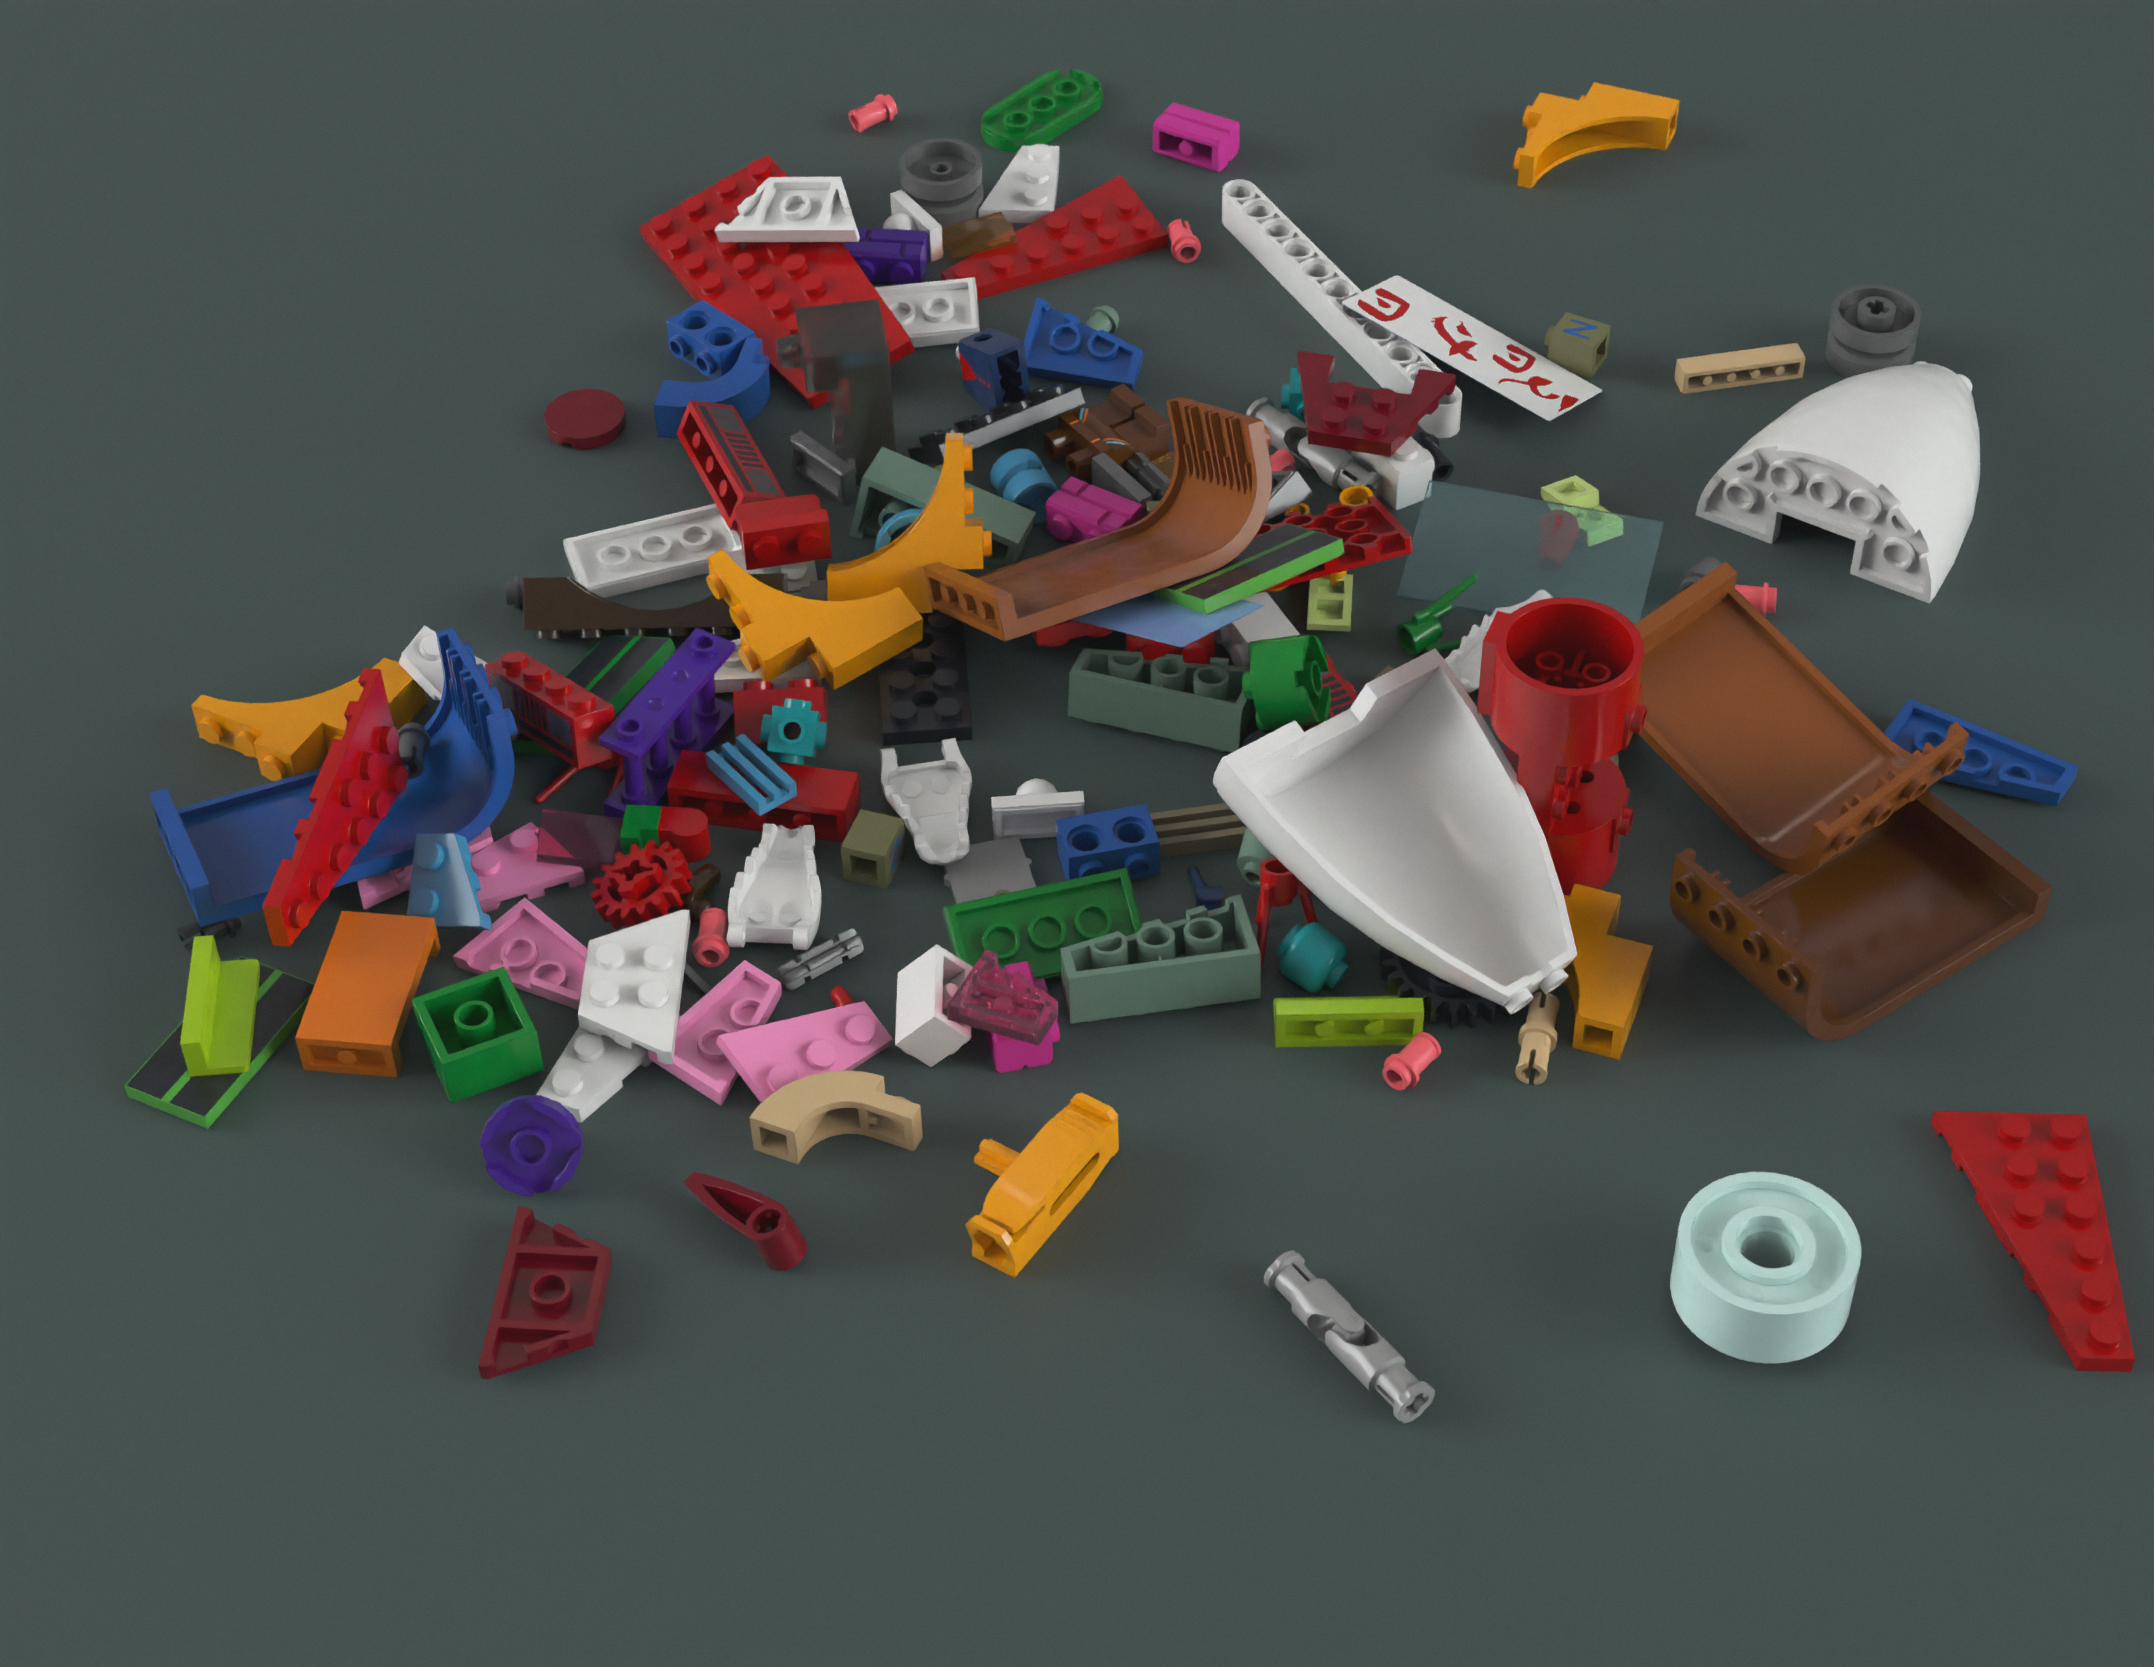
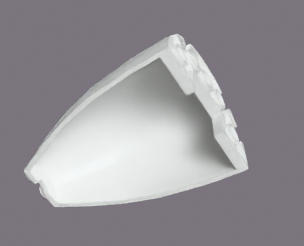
M1919 361L1913 365L1893 366L1855 375L1802 399L1741 447L1708 482L1699 499L1696 516L1770 544L1779 536L1782 514L1852 539L1856 543L1850 574L1930 604L1955 562L1974 515L1980 480V436L1974 400L1971 393L1972 383L1966 376L1956 374L1946 367Z
M1436 648L1368 682L1350 709L1305 732L1294 720L1222 757L1214 773L1213 784L1224 802L1263 846L1329 909L1384 948L1447 982L1504 1006L1510 1015L1526 1006L1534 997L1532 993L1541 988L1544 994H1547L1568 978L1563 969L1578 955L1564 895L1546 838L1524 787L1517 782L1516 772L1481 713H1477V706Z

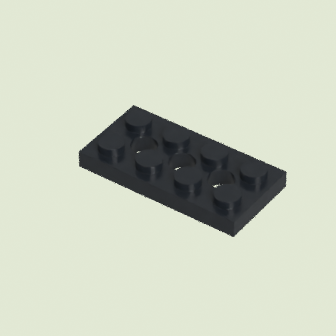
M1059 384L1050 388L1044 386L1023 394L1024 399L1013 403L1010 400L988 408L990 413L978 417L977 415H971L954 422L955 427L944 431L937 429L919 436L920 444L908 448V453L911 459L920 463L944 461L946 433H964V445L972 444V449H975L1084 404L1085 401L1081 389L1065 390L1063 384Z
M938 610L932 613H919L923 618L922 641L879 665L883 746L942 742V740L956 738V741L973 740L963 622ZM918 645H927V646H930V647H928V648H926V649H915V648H913V647L918 646ZM920 674L932 675L931 677L925 679H919L915 677ZM921 704H932V705H935V706H933V707H931V708H926V709H922V708H918V707H917L918 705H921Z

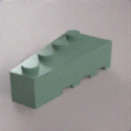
M882 447L862 477L849 536L863 539L866 534L877 536L884 523L893 515L908 509H924L935 490L941 471ZM965 482V488H973L974 514H966V519L983 518V530H992V556L984 557V567L996 570L1016 563L1028 543L1036 512Z
M1083 648L1069 672L1068 716L1084 719L1090 723H1102L1124 728L1135 733H1147L1165 737L1175 742H1187L1210 747L1220 752H1234L1242 748L1245 733L1250 727L1254 711L1256 710L1254 700H1247L1245 698L1242 687L1243 673L1250 672V667L1228 666L1229 658L1210 657V664L1184 663L1183 655L1166 654V656L1155 660H1144L1141 652Z
M1241 894L1225 898V906L1207 911L1204 905L1186 910V918L1168 924H1163L1160 919L1143 923L1142 928L1135 934L1125 936L1117 931L1060 948L1062 994L1070 1024L1261 998V953Z

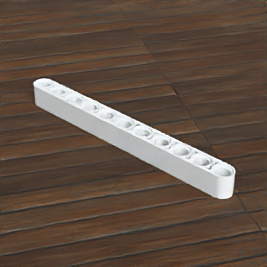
M1236 179L1224 184L1222 188L1223 225L1382 388H1388L1397 393L1411 394L1419 369L1442 372L1417 346L1343 305L1342 301L1362 291L1253 183L1247 180ZM1455 385L1454 392L1450 396L1444 395L1439 400V407L1431 415L1425 414L1418 422V425L1425 432L1434 434L1437 438H1448L1456 435L1460 430L1461 390Z

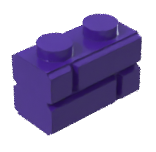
M857 227L860 236L859 242H846V249L871 283L895 285L923 283L929 262L927 231Z

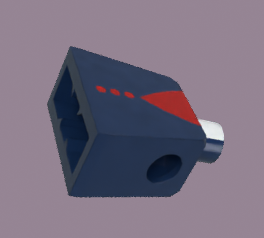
M995 328L986 329L959 341L956 348V357L961 362L965 390L987 413H990L988 408L1010 400L1013 403L1024 399L1023 394L1030 391L1024 341Z

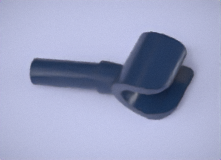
M1190 866L1187 869V874L1196 893V907L1204 905L1207 911L1222 907V887H1207L1198 868Z

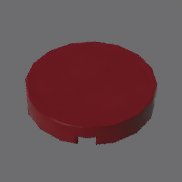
M599 389L573 390L560 395L547 406L544 413L547 435L552 441L563 446V442L572 444L573 449L578 450L599 448L613 442L619 436L618 431L621 428L624 429L626 425L623 402L616 395Z

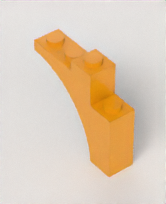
M1596 82L1592 84L1587 95H1581L1579 100L1540 92L1533 105L1526 107L1523 116V127L1527 128V138L1524 148H1518L1514 159V170H1519L1517 186L1532 189L1535 183L1553 167L1566 160L1590 152L1615 148H1647L1666 151L1676 132L1680 100Z
M946 433L945 456L938 483L922 513L909 528L895 540L869 555L847 562L828 565V601L867 598L893 590L899 586L919 613H932L933 608L923 567L940 562L954 569H984V557L992 556V530H983V518L966 519V514H974L973 488H965L964 471H973L972 444L964 445V433Z
M724 549L708 556L709 575L706 576V581L713 595L718 600L724 598L730 606V615L740 630L741 648L738 649L739 657L749 672L756 670L763 681H771L807 660L814 675L818 679L825 678L832 689L836 690L922 641L923 618L899 586L882 594L857 600L821 601L806 599L784 593L758 581L738 566Z
M383 658L371 669H381L393 726L399 730L403 725L408 724L427 703L426 694L422 687L402 668L399 662ZM360 676L352 681L320 694L272 703L232 702L202 694L191 707L200 738L209 743L219 744L238 751L247 757L257 758L261 775L271 781H278L316 770L324 762L333 739L342 740L347 724L344 716L349 701H359L363 686H360L358 682Z
M1574 884L1570 896L1564 895L1578 956L1563 969L1568 975L1563 984L1570 996L1575 1014L1572 1048L1620 1060L1649 980L1653 946L1614 936L1617 929L1621 895Z

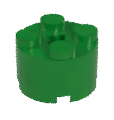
M1302 634L1251 641L1249 643L1250 672L1243 673L1242 687L1245 698L1247 700H1254L1256 722L1259 730H1277L1296 720L1300 727L1325 722L1330 712L1331 686L1323 687L1321 672H1328L1329 669L1324 649L1318 637Z

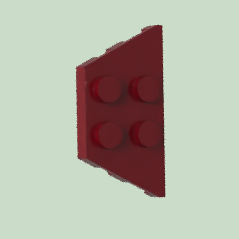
M522 1206L517 1207L478 1365L481 1379H491L595 1344L613 1262L610 1248L591 1239H582L573 1230L559 1223L553 1228L535 1219L533 1210Z

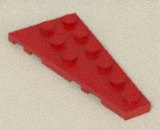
M1119 175L942 271L941 277L942 280L975 277L977 299H982L1168 247V233L1122 175Z
M363 668L358 680L360 686H363L362 694L359 701H349L344 713L347 720L345 734L342 740L333 739L309 795L310 802L315 803L309 819H299L294 830L297 842L292 859H282L262 907L272 945L291 947L301 931L307 927L311 917L321 903L328 898L330 891L339 878L348 870L350 863L362 846L368 842L370 835L380 821L386 817L388 810L398 796L406 789L408 772L406 767L402 765L398 748L399 733L393 726L381 669Z
M1934 1111L1931 1125L1938 1137L1944 1136L1952 1149L1951 1159L1959 1171L1964 1170L1976 1190L1974 1198L2010 1257L2015 1256L2024 1271L2023 1280L2031 1294L2037 1293L2049 1313L2048 1322L2076 1370L2131 1372L2135 1356L2087 1116L2082 1114Z

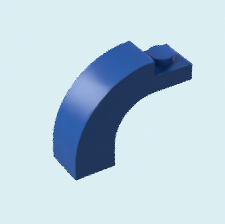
M746 337L736 364L729 372L719 378L705 382L664 380L653 404L657 436L679 439L676 433L690 400L733 405L744 424L755 418L766 407L771 398L769 356L763 353L762 339Z

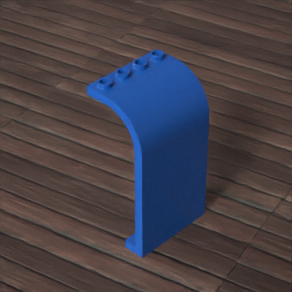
M454 628L436 632L443 668L444 686L440 703L431 719L424 726L430 735L431 742L429 749L424 753L423 773L415 779H408L404 792L398 796L388 810L386 817L380 821L370 835L368 842L362 846L350 863L348 870L342 874L333 888L412 865L416 834L455 833L466 837L467 843H469L494 821L505 805L514 779L515 763L510 736L517 734L515 720L510 708L503 709L497 687L495 685L489 686V680L483 664H476L470 643H462ZM320 769L180 809H176L168 788L149 793L158 830L200 927L263 909V903L282 859H292L295 852L297 839L294 835V830L299 819H309L315 803L310 802L309 795Z

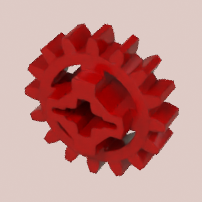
M649 840L644 849H639L636 843L632 844L629 854L624 856L622 853L617 852L614 854L616 862L613 865L603 864L601 870L605 876L593 879L592 883L596 891L592 892L590 896L595 903L594 907L605 923L610 922L616 930L624 924L628 928L641 922L652 920L657 916L661 917L669 914L667 910L671 906L681 907L684 903L679 895L691 892L692 888L687 880L693 878V874L679 848L674 850L667 841L658 848L654 840Z

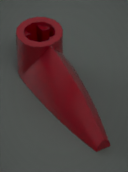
M692 1172L683 1182L722 1222L753 1242L761 1257L771 1269L776 1271L788 1270L795 1267L805 1257L808 1249L807 1241L788 1210L782 1204L749 1188L707 1174Z

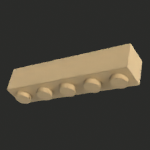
M1798 343L1681 358L1677 359L1674 380L1681 393L1688 394L1803 378L1806 357Z

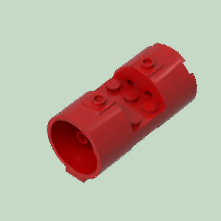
M1573 597L1538 600L1520 607L1512 614L1497 611L1483 640L1477 713L1490 716L1496 735L1508 747L1503 752L1517 774V782L1524 787L1546 838L1563 895L1567 896L1571 894L1574 884L1600 889L1608 882L1615 871L1620 836H1628L1635 811L1628 808L1630 788H1626L1621 771L1610 757L1621 749L1626 751L1633 732L1641 734L1648 713V706L1641 704L1643 684L1640 683L1644 644L1639 631L1628 618L1617 610L1595 601Z

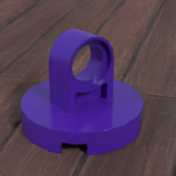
M521 1095L504 1102L489 1117L480 1138V1149H483V1156L487 1163L485 1168L489 1176L502 1188L521 1196H533L534 1192H546L549 1190L554 1192L559 1190L573 1177L583 1153V1136L574 1115L561 1103L541 1095Z

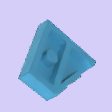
M455 833L416 834L407 916L435 918L437 930H491L492 921L490 915L482 913L476 893L481 890L477 873L471 867L472 856L466 837Z

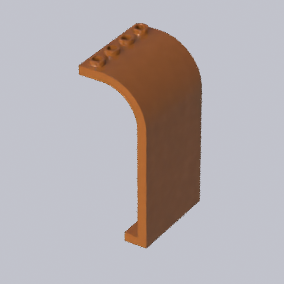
M1180 396L1166 401L1175 448L1174 470L1165 495L1148 515L1129 526L974 577L940 562L925 566L923 568L932 608L998 639L1008 641L1221 568L1246 549L1265 519L1272 491V469L1268 450L1271 439L1268 429L1261 419Z
M1724 562L1634 624L1644 644L1640 683L1643 684L1641 704L1648 706L1646 722L1639 735L1760 857L1775 867L1791 874H1809L1837 853L1848 849L1858 838L1873 827L1881 825L1891 814L1906 803L1917 799L1928 787L1942 777L1954 772L1965 759L1963 752L1970 734L1960 724L1955 722L1949 726L1944 742L1936 748L1927 742L1922 753L1917 749L1911 754L1899 747L1874 725L1735 589L1738 572L1727 562Z

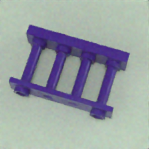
M696 628L598 738L600 746L623 755L624 764L623 781L603 802L605 816L623 823L626 805L665 806L669 802L667 785L681 751L690 750L707 753L713 750L733 727L734 706L715 698L714 674L736 650L734 642Z

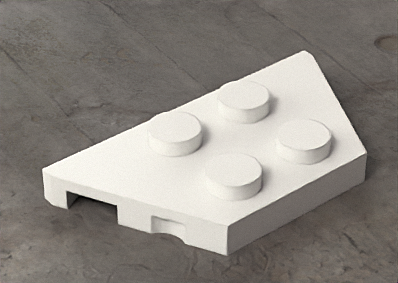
M769 177L757 188V191L752 196L746 198L737 207L739 215L729 225L721 222L715 228L719 242H859L860 239L841 177Z
M679 910L589 940L578 1009L579 1027L597 1035L609 1036L614 1039L615 1043L631 1050L637 1044L657 1053V1061L664 1064H673L690 930L689 910Z

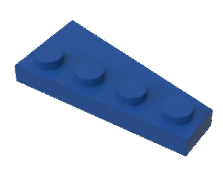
M1910 698L1884 732L1890 740L1909 753L1913 754L1917 749L1922 753L1927 742L1934 748L1943 743L1949 726L1957 722L1970 734L1963 752L1965 759L1954 772L1942 777L1940 780L2053 806H2058L2073 784L2079 767Z

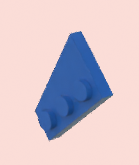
M1037 297L1024 339L1028 375L1106 388H1115L1124 384L1134 392L1144 359L1142 349L1102 329L1097 331L1081 323L1078 317L1068 312L1063 314L1051 308L1049 302Z

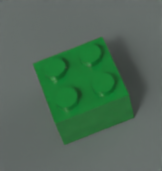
M505 967L411 999L420 1039L451 1104L544 1071L537 1031Z

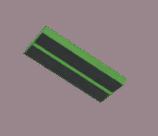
M1287 523L1255 537L1245 550L1221 568L1153 591L1152 593L1153 596L1207 615L1341 556L1345 553L1342 538Z
M240 956L237 960H247L248 958ZM259 963L261 969L249 1071L246 1073L190 1077L180 1046L182 1021L126 1083L125 1089L128 1097L209 1129L301 1022L315 984Z

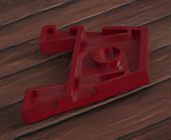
M1300 350L1297 354V370L1300 376V391L1303 396L1308 444L1391 457L1418 429V422L1425 414L1431 415L1439 407V400L1444 395L1450 396L1455 389L1456 374L1419 369L1411 394L1397 393L1388 388L1371 389L1358 387L1349 382L1332 383L1330 379L1334 371L1335 356Z

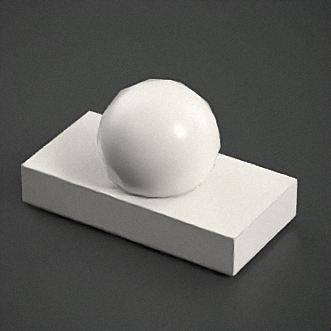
M902 189L891 193V216L885 220L882 229L927 231L929 261L933 262L943 258L942 226Z
M1038 778L1023 783L1018 787L1017 793L1014 796L991 797L994 840L1017 835L1019 839L1056 837L1057 819L1085 815L1083 791L1057 792L1053 784Z

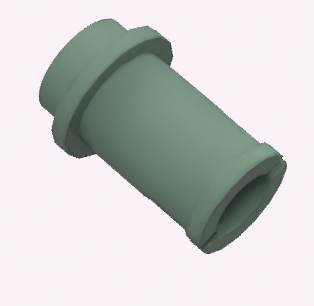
M1108 305L1096 307L1091 311L1090 319L1085 325L1097 331L1102 329L1113 334L1118 329L1119 315Z

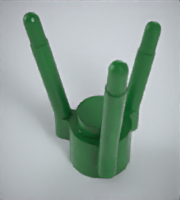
M1477 574L1470 575L1425 609L1413 614L1411 619L1397 625L1398 640L1409 655L1413 656L1421 651L1425 654L1435 648L1439 653L1460 648L1462 639L1438 643V638L1442 637L1443 634L1438 619L1453 609V605L1450 603L1453 599L1478 581L1479 576Z

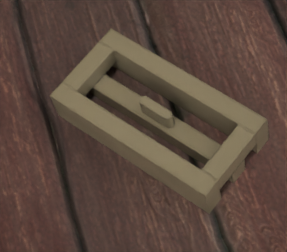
M1226 803L1150 813L1160 841V858L1241 847L1246 828L1243 827V822Z

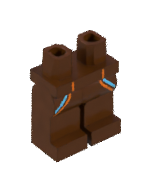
M1121 384L1110 389V399L1090 408H1078L1072 413L1067 411L1059 414L1058 429L1044 435V453L1053 461L1066 456L1068 474L1079 480L1089 476L1092 477V457L1103 452L1126 472H1129L1126 468L1127 459H1132L1135 452H1142L1150 462L1169 456L1170 422L1151 406L1145 405V401L1127 386Z

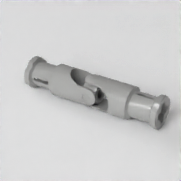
M1263 397L1255 400L1250 405L1246 415L1263 420L1270 434V445L1278 450L1284 448L1290 451L1296 463L1311 470L1314 468L1320 479L1335 490L1339 491L1350 486L1361 485L1368 487L1372 491L1373 496L1378 498L1383 485L1381 475L1374 471L1369 473L1360 467L1358 460L1343 449L1308 444L1305 423L1290 413L1283 414L1277 410L1274 402L1269 398Z
M1291 1250L1278 1256L1266 1270L1264 1275L1265 1285L1275 1292L1279 1291L1292 1304L1291 1311L1320 1341L1327 1345L1329 1350L1371 1393H1379L1393 1407V1415L1399 1421L1408 1423L1418 1418L1434 1398L1435 1390L1430 1384L1425 1381L1420 1382L1405 1367V1359L1351 1307L1342 1295L1326 1279H1317L1304 1266L1305 1259L1299 1253Z

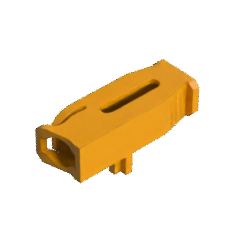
M1083 1092L1077 1093L1064 1109L1043 1126L1021 1153L992 1139H984L979 1144V1152L974 1157V1163L1000 1177L988 1192L980 1215L973 1216L965 1224L972 1240L973 1257L1013 1278L1019 1274L1089 1191L1110 1158L1114 1157L1119 1151L1118 1114L1111 1106Z

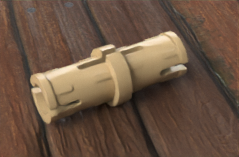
M1542 992L1534 993L1533 999L1528 1003L1529 1009L1526 1023L1520 1027L1518 1036L1521 1051L1515 1074L1525 1084H1529L1532 1069H1536L1534 1085L1541 1084L1546 1080L1549 1055L1556 1048L1557 1031L1554 1028L1560 1002L1556 996L1547 993L1545 1005L1543 1008H1540Z

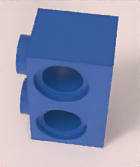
M703 300L666 321L670 353L712 379L723 376L734 367L746 337L756 338L753 330Z
M1146 804L1056 820L1057 854L1066 880L1123 868L1128 869L1130 880L1160 875V841Z

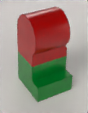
M626 805L620 833L622 854L624 856L629 854L631 845L635 843L639 849H644L649 840H654L658 848L667 841L674 850L679 848L687 863L698 862L707 857L711 851L708 817L704 812L695 808Z

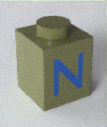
M1566 312L1557 325H1551L1547 331L1544 346L1548 348V360L1573 374L1592 379L1607 358L1611 325Z
M860 809L841 845L844 880L884 889L888 888L906 853L904 819Z

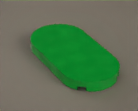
M1073 69L1070 70V74L1062 75L1060 70L1047 72L994 104L983 113L981 119L982 138L993 148L1007 152H1018L1022 146L1047 144L1100 109L1103 104L1101 82L1094 75L1082 70Z

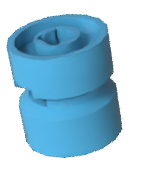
M1029 449L1011 450L1002 455L993 464L990 472V482L1001 498L1036 512L1033 526L1046 522L1045 505L1047 500L1059 489L1034 452Z

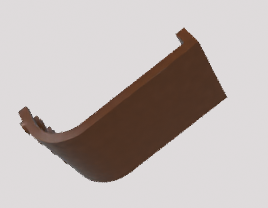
M1926 789L1917 799L1906 803L1891 814L1881 825L1873 827L1858 838L1848 849L1837 853L1811 873L1797 875L1784 872L1741 898L1736 897L1729 891L1730 880L1726 878L1719 882L1720 872L1718 870L1709 874L1695 862L1696 852L1689 847L1675 855L1670 888V906L1673 915L1682 925L1809 1034L1818 1040L1835 1041L1865 1029L2044 920L2052 886Z

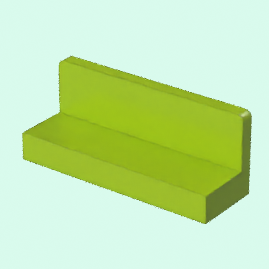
M213 935L196 936L193 940L180 1041L190 1077L246 1073L250 1069L260 964L257 959L220 961Z
M1398 996L1275 998L1273 1000L1275 1047L1408 1045L1417 1033L1423 1032V998H1398Z

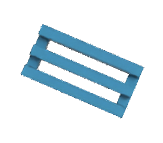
M744 734L736 737V744L734 746L729 742L720 745L721 753L717 754L714 750L706 753L707 767L759 816L797 796L796 782ZM733 762L746 775V779L754 786L761 788L768 797H763L728 763Z

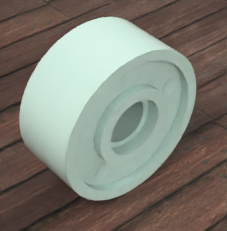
M1746 1172L1716 1180L1694 1195L1681 1216L1670 1277V1289L1674 1306L1685 1325L1699 1339L1731 1357L1756 1363H1786L1809 1357L1834 1341L1846 1324L1861 1261V1242L1857 1228L1846 1210L1834 1198L1820 1188L1801 1179L1779 1173Z

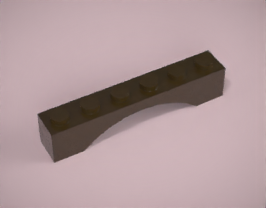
M787 573L750 574L758 581L788 594ZM573 577L522 578L524 630H536V639L562 638V630L579 629V638L605 637V629H622L623 636L649 637V628H666V636H690L692 627H709V633L720 636L735 635V627H737L730 615V606L725 599L721 598L718 600L713 594L701 601L679 608L663 610L637 609L611 602L588 590Z

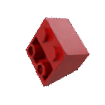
M815 679L788 680V688L773 689V683H770V681L743 682V690L733 691L735 744L736 737L744 734L755 745H768V742L760 741L763 715H772L773 705L784 707L785 698L812 702L811 710L821 713L820 722L828 723V690L824 687H818ZM791 722L785 726L784 734L786 738L795 740L800 736L801 727L798 723ZM827 725L826 742H828V725Z

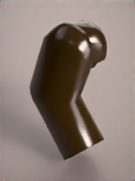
M710 863L704 864L692 873L693 878L687 880L692 888L691 892L682 894V902L684 904L681 910H689L690 923L695 921L699 923L701 920L700 914L704 910L715 908L711 900L705 899V893L719 883L721 873L715 865Z

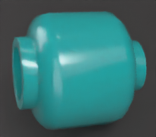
M1310 922L1304 927L1296 924L1286 935L1276 952V955L1281 958L1279 969L1283 975L1311 994L1320 992L1326 985L1334 990L1350 968L1349 965L1344 963L1348 951L1347 945L1316 922Z

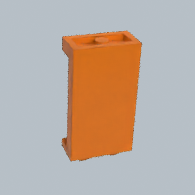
M341 912L295 1036L303 1070L399 1077L403 1065L399 1041L412 1006L411 999L415 997L428 956L437 957L441 949L435 918L371 912Z

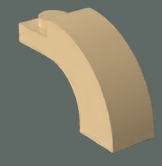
M830 1071L795 1080L767 1097L749 1117L753 1149L795 1164H799L805 1153L815 1144L836 1135H865L911 1151H915L923 1138L920 1105L904 1097L885 1094L884 1076L862 1071Z

